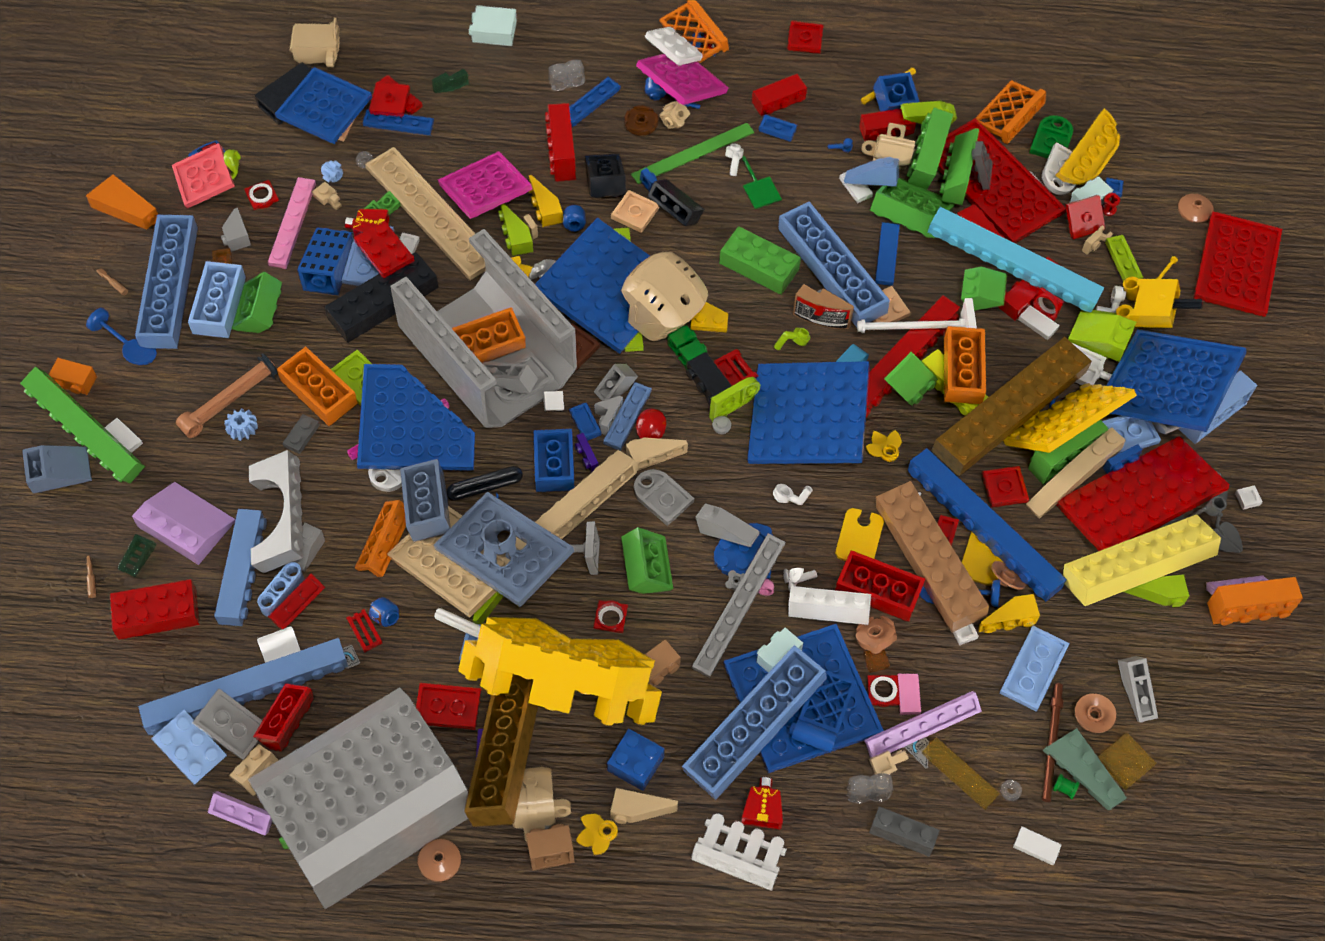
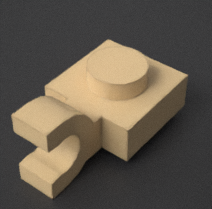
M326 182L312 191L313 197L323 205L329 203L336 210L342 206L338 202L340 198L336 190Z
M1101 226L1098 231L1094 232L1085 241L1082 251L1087 255L1092 250L1096 251L1101 245L1100 241H1106L1107 238L1112 237L1113 233L1103 234L1102 232L1105 227Z
M887 750L869 758L876 778L880 779L897 771L895 764L909 758L906 751L898 750L891 755L890 751Z

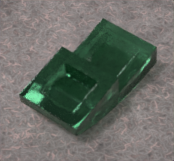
M464 68L451 76L445 72L432 79L433 91L435 93L453 91L469 84L468 72Z

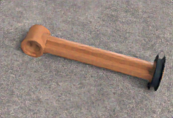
M262 353L261 358L257 357L260 362L258 365L195 412H184L176 420V425L188 438L196 437L202 431L205 422L268 375L275 379L274 375H278V372L273 362Z

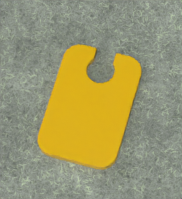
M856 508L847 510L836 547V557L846 561L850 551L853 550L874 559L884 523L882 516L871 513L870 524L868 526H861L857 519L860 517L862 510Z
M971 532L962 564L974 582L992 586V582L998 580V578L993 573L991 565L995 561H1003L995 556L991 549L984 543H981L977 536Z

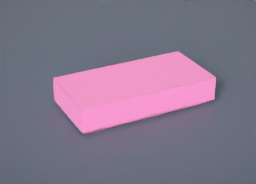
M898 674L900 715H920L921 703L918 674Z

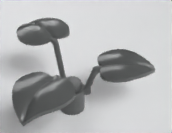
M1227 491L1208 500L1206 506L1187 517H1184L1183 514L1160 526L1162 528L1206 511L1210 516H1217L1215 522L1216 529L1213 530L1221 537L1219 550L1229 553H1241L1243 551L1242 540L1237 529L1229 522H1223L1219 525L1220 519L1223 516L1222 511L1227 507Z

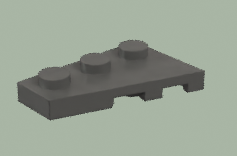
M976 142L975 149L972 150V159L975 160V171H978V182L981 183L983 190L990 189L993 161L989 160L990 155L987 154L984 142Z

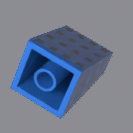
M316 228L297 269L303 291L339 296L343 273L353 243L352 232Z

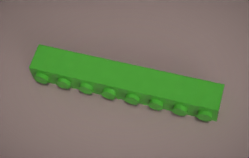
M35 366L20 383L25 388L24 392L31 398L35 397L38 400L36 403L42 409L50 411L49 416L57 422L60 421L63 424L61 427L69 434L73 433L76 436L74 438L76 442L82 446L85 445L88 448L87 452L94 458L98 457L101 460L99 463L105 469H111L114 472L112 476L119 482L125 481L130 484L146 467L44 370Z

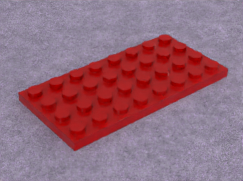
M976 118L947 135L937 168L943 175L945 169L948 170L949 168L946 166L947 157L952 154L948 153L950 143H954L957 135L975 128L979 129L977 142H984L987 154L990 155L989 160L993 161L990 189H982L981 183L978 182V171H975V160H973L965 198L972 205L976 204L984 212L986 218L994 224L996 230L1005 239L1017 243L1066 212V207Z
M1178 436L1140 456L1139 460L1125 464L1120 470L1111 471L1069 493L1058 501L1056 506L1095 548L1101 551L1157 529L1229 490L1230 484Z

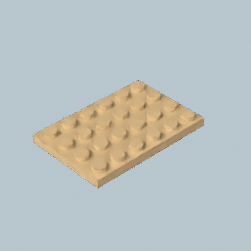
M448 506L450 525L452 527L462 515ZM408 534L387 553L393 562L469 618L497 592L435 550L434 544L444 534L413 542L410 534ZM506 553L497 554V564L501 567L506 566L511 561L505 557Z

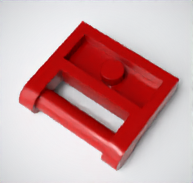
M738 349L713 361L732 386L746 378L755 377L757 379L759 376L748 366ZM732 360H733V361H736V362L738 363V365L741 367V369L745 372V374H746L745 377L742 375V373L739 371V369L735 366V364L732 362Z

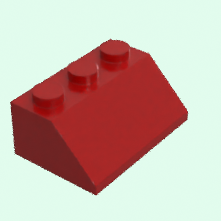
M285 683L253 737L270 750L282 752L288 745L293 732L298 728L302 717L310 708V704L314 699L312 689L306 686Z

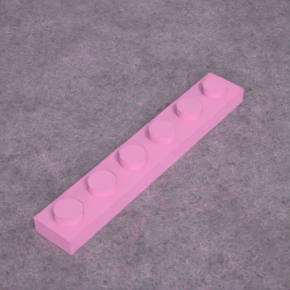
M298 177L268 260L270 267L287 269L312 197V191L316 186L315 180Z

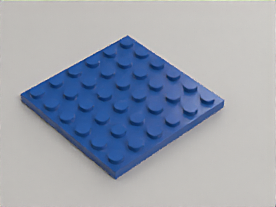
M596 218L535 285L557 309L620 354L639 333L628 322L630 305L622 293V287L632 270L650 257V255L599 218ZM653 297V299L651 300V303H653V302L655 301V299H656L655 297Z
M1137 329L1106 385L1134 389L1137 396L1111 412V414L1207 432L1246 355V348Z
M869 361L758 364L757 374L759 376L757 381L761 387L754 398L748 463H862L870 370Z
M837 624L798 636L797 638L803 642L802 652L824 670L857 681L832 751L864 741L883 732L884 730ZM758 650L724 661L725 669L739 703L768 674L757 663ZM827 678L821 686L830 684L829 679ZM843 683L837 685L841 694L850 689V686ZM833 687L824 690L828 699L837 696ZM820 692L812 695L815 704L824 701ZM840 699L831 702L835 711L843 708ZM804 704L759 752L768 773L829 753L791 739L792 734H789L792 722L797 723ZM827 704L818 707L822 716L831 713ZM814 709L807 711L804 717L811 720L818 718ZM833 716L824 720L826 725L835 728L837 725Z

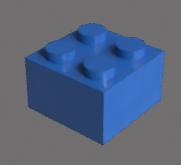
M910 72L879 76L873 86L881 112L901 109L903 103L920 102Z
M628 729L609 759L607 771L644 791L664 758L665 748Z

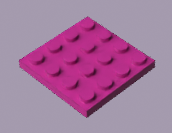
M661 54L638 60L636 65L642 70V73L648 75L654 83L661 86L666 93L673 96L682 105L725 94L729 88L697 61L678 66L668 56Z
M496 152L438 179L441 188L469 219L477 217L532 190L531 183L500 152Z

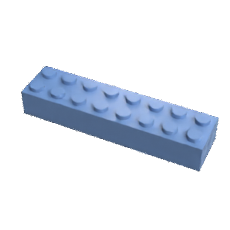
M810 202L779 216V231L826 290L854 306L851 321L856 327L857 321H861V319H864L865 323H869L888 313L890 303L888 297Z
M157 215L135 333L140 347L178 348L198 230L193 215Z
M794 645L682 766L684 772L716 800L827 679L826 671Z

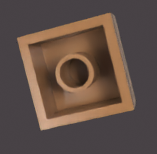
M557 824L552 826L551 829L543 830L542 828L531 830L530 833H526L532 871L574 863L569 825Z

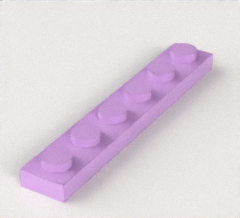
M971 691L865 739L870 758L887 750L890 753L982 712L976 693Z

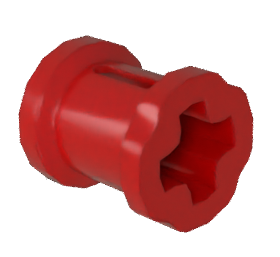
M1108 193L1105 196V203L1102 204L1104 215L1113 216L1116 213V206L1120 204V197L1117 194Z

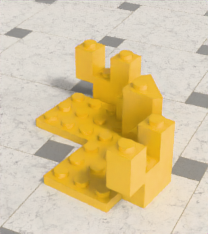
M487 617L486 624H481L478 640H465L458 670L468 680L476 681L478 678H482L480 686L486 689L488 694L498 696L500 693H509L513 674L525 679H534L528 703L568 714L571 710L575 690L582 694L596 695L598 700L594 716L600 719L601 723L612 726L614 723H623L628 701L629 705L626 715L634 719V723L645 725L646 722H655L662 693L661 690L648 684L651 669L655 663V660L619 639H571L537 618Z

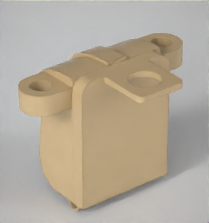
M334 18V22H330V24H295L290 44V51L293 52L294 60L298 63H324L327 67H334L340 45V29L337 18Z
M889 123L887 135L880 134L876 142H864L861 149L865 155L873 156V161L886 157L899 159V169H906L907 165L912 164L911 158L913 152L916 151L913 150L915 141L903 139L906 126ZM893 128L900 129L901 135L898 138L891 136ZM866 145H871L872 150L867 151Z
M525 768L516 816L512 825L514 828H524L525 841H527L526 833L537 828L545 830V826L555 823V818L565 817L571 813V805L568 800H554L551 768Z

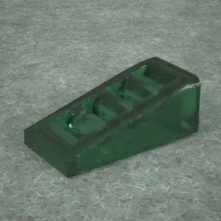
M135 534L117 569L136 577L157 544ZM141 543L146 545L144 549L139 547ZM138 550L142 552L141 556L135 554V551ZM131 557H134V558H137V559H139V560H138L137 563H136V562H134V561H132V560H130V559H131ZM127 563H128V564H131V565H133V566H135V567H134V569L132 570V569H130V568H128V567H125V566H126Z

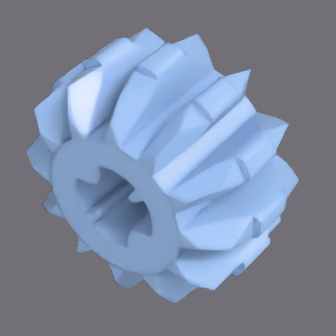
M242 408L239 412L234 410L233 415L227 414L228 420H225L224 423L227 434L233 440L237 437L240 441L244 437L249 440V435H255V430L258 429L256 416L252 415L250 410L245 412Z

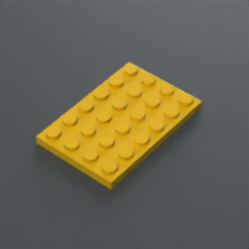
M1083 384L1076 392L1067 394L1066 398L1062 401L1053 403L1048 410L1039 412L1034 420L1026 421L1022 427L1015 430L1003 441L1007 446L1050 453L1136 397L1135 390L1125 387L1102 386L1101 384Z

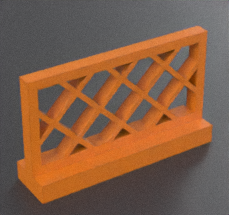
M687 0L686 4L660 19V23L664 28L672 27L675 29V32L676 30H683L684 35L682 37L687 41H693L692 46L695 47L696 42L705 43L703 48L696 47L703 54L701 61H697L698 63L721 50L723 53L729 50L728 39L696 0ZM688 10V17L680 16L682 12ZM670 19L676 20L675 25H670L666 22ZM679 20L687 21L686 26H679ZM690 21L697 22V28L689 27ZM687 32H696L695 37L686 36ZM699 32L706 33V38H698ZM708 43L716 45L713 49H706Z
M1011 80L976 119L989 132L1002 137L1003 143L1008 144L1043 107L1046 100V91L1039 89L1037 92ZM1012 87L1018 90L1017 92H1009ZM1023 95H1031L1033 97L1024 99ZM1020 96L1021 100L1012 101L1011 97ZM1004 98H1008V99H1009L1008 102H1001V103H1000V99H1004ZM1021 104H1023V107H1022V108H1019V109H1015V108H1014V105H1021ZM1011 106L1012 109L1003 111L1002 107ZM999 108V112H990L991 109ZM1012 114H1013V116H1014V117L1011 118V119H1005V117H1004V116H1006V115H1012ZM999 116L1002 118V120L993 121L992 119ZM986 118L990 119V122L984 123L981 121L982 119ZM1004 125V128L999 130L995 126Z

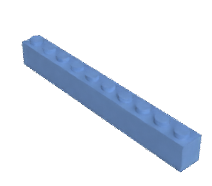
M337 638L140 705L138 708L144 729L148 735H156L183 710L195 719L218 689L225 692L239 704L244 705L245 702L251 700H260L265 695L280 693L285 683L300 686L311 679L317 680L323 678L326 674L341 672L344 668L348 667L340 640Z

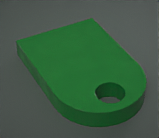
M1052 115L1045 117L1039 124L1029 153L1048 159L1056 143L1068 149L1073 135L1072 124L1061 116ZM1054 123H1059L1062 126H1055Z

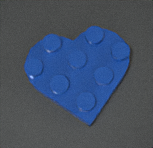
M750 523V526L760 532L751 547L721 539L714 551V564L725 575H728L732 570L738 574H745L767 534L773 535L771 528L758 523ZM771 571L769 572L766 579L770 580Z

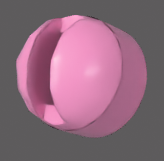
M766 579L759 593L765 596L772 595L774 593V583Z

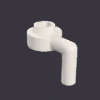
M738 144L727 146L725 153L726 156L732 158L730 175L732 176L737 175L739 159L742 158L744 151Z
M1114 286L1111 294V308L1097 306L1096 310L1116 313L1119 304L1125 299L1126 291H1123L1121 286Z
M778 484L773 490V495L780 503L791 501L797 505H803L813 489L810 486H806L798 497L793 494V491L787 485Z

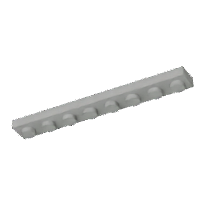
M769 533L767 534L695 660L692 669L709 678L711 677L786 542Z

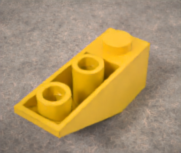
M529 175L532 190L528 193H532L531 202L533 207L537 208L535 210L537 221H541L542 227L563 223V212L558 198L532 175Z
M1034 594L1012 598L981 621L978 632L992 633L998 629L1012 630L1017 626L1031 627L1035 625L1040 617Z

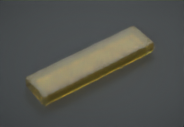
M937 737L922 751V754L983 809L986 810L999 796L1000 793Z

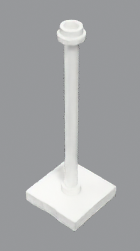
M965 298L959 321L865 323L864 319L857 321V331L865 333V330L947 328V326L977 328L972 298Z

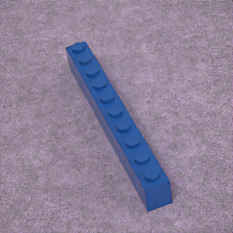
M926 448L911 459L907 469L910 475L916 478L927 491H930L939 503L949 509L950 513L957 517L968 530H971L981 543L990 548L992 553L999 557L1010 570H1013L1023 583L1031 587L1038 597L1046 602L1062 589L1067 579L931 451Z

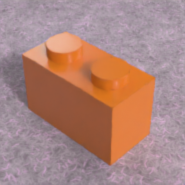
M57 358L49 373V376L63 389L70 390L75 394L82 393L88 395L97 378L93 367Z

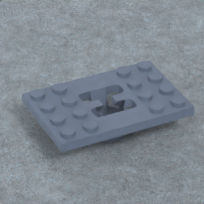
M489 492L479 499L434 544L435 550L519 607L574 552V548ZM503 530L510 533L508 539L504 542H499L497 535ZM517 538L526 543V546L521 550L516 549ZM506 553L505 557L511 561L506 566L501 567L497 564V554Z

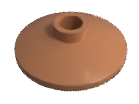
M1187 194L1178 203V210L1181 216L1193 223L1208 221L1212 211H1214L1210 200L1199 194Z
M993 562L991 565L992 571L998 580L1001 581L1002 586H1009L1018 590L1026 587V584L1021 581L1020 577L1013 570H1010L1004 562Z
M1087 694L1077 702L1075 717L1078 723L1087 731L1102 733L1114 725L1116 709L1105 696ZM1090 714H1096L1097 718H1093Z
M436 839L427 843L421 849L418 856V866L421 873L427 879L436 882L446 881L453 877L461 864V855L457 846L445 839ZM437 855L443 856L440 861H436L435 857Z

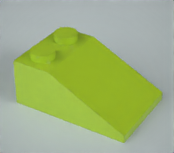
M1080 312L1068 340L1073 344L1120 362L1137 322L1120 315Z

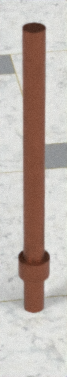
M1060 683L1055 684L1054 697L1051 698L1050 707L1052 708L1048 746L1056 742L1058 738L1060 710L1063 709L1064 702L1062 699L1063 684ZM1047 755L1042 798L1044 802H1051L1055 759L1051 755Z

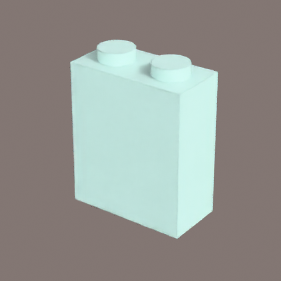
M476 6V11L472 13L473 25L469 27V35H472V42L512 46L517 24L516 9Z

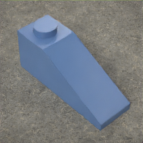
M892 157L880 158L846 171L844 183L897 186L899 159Z

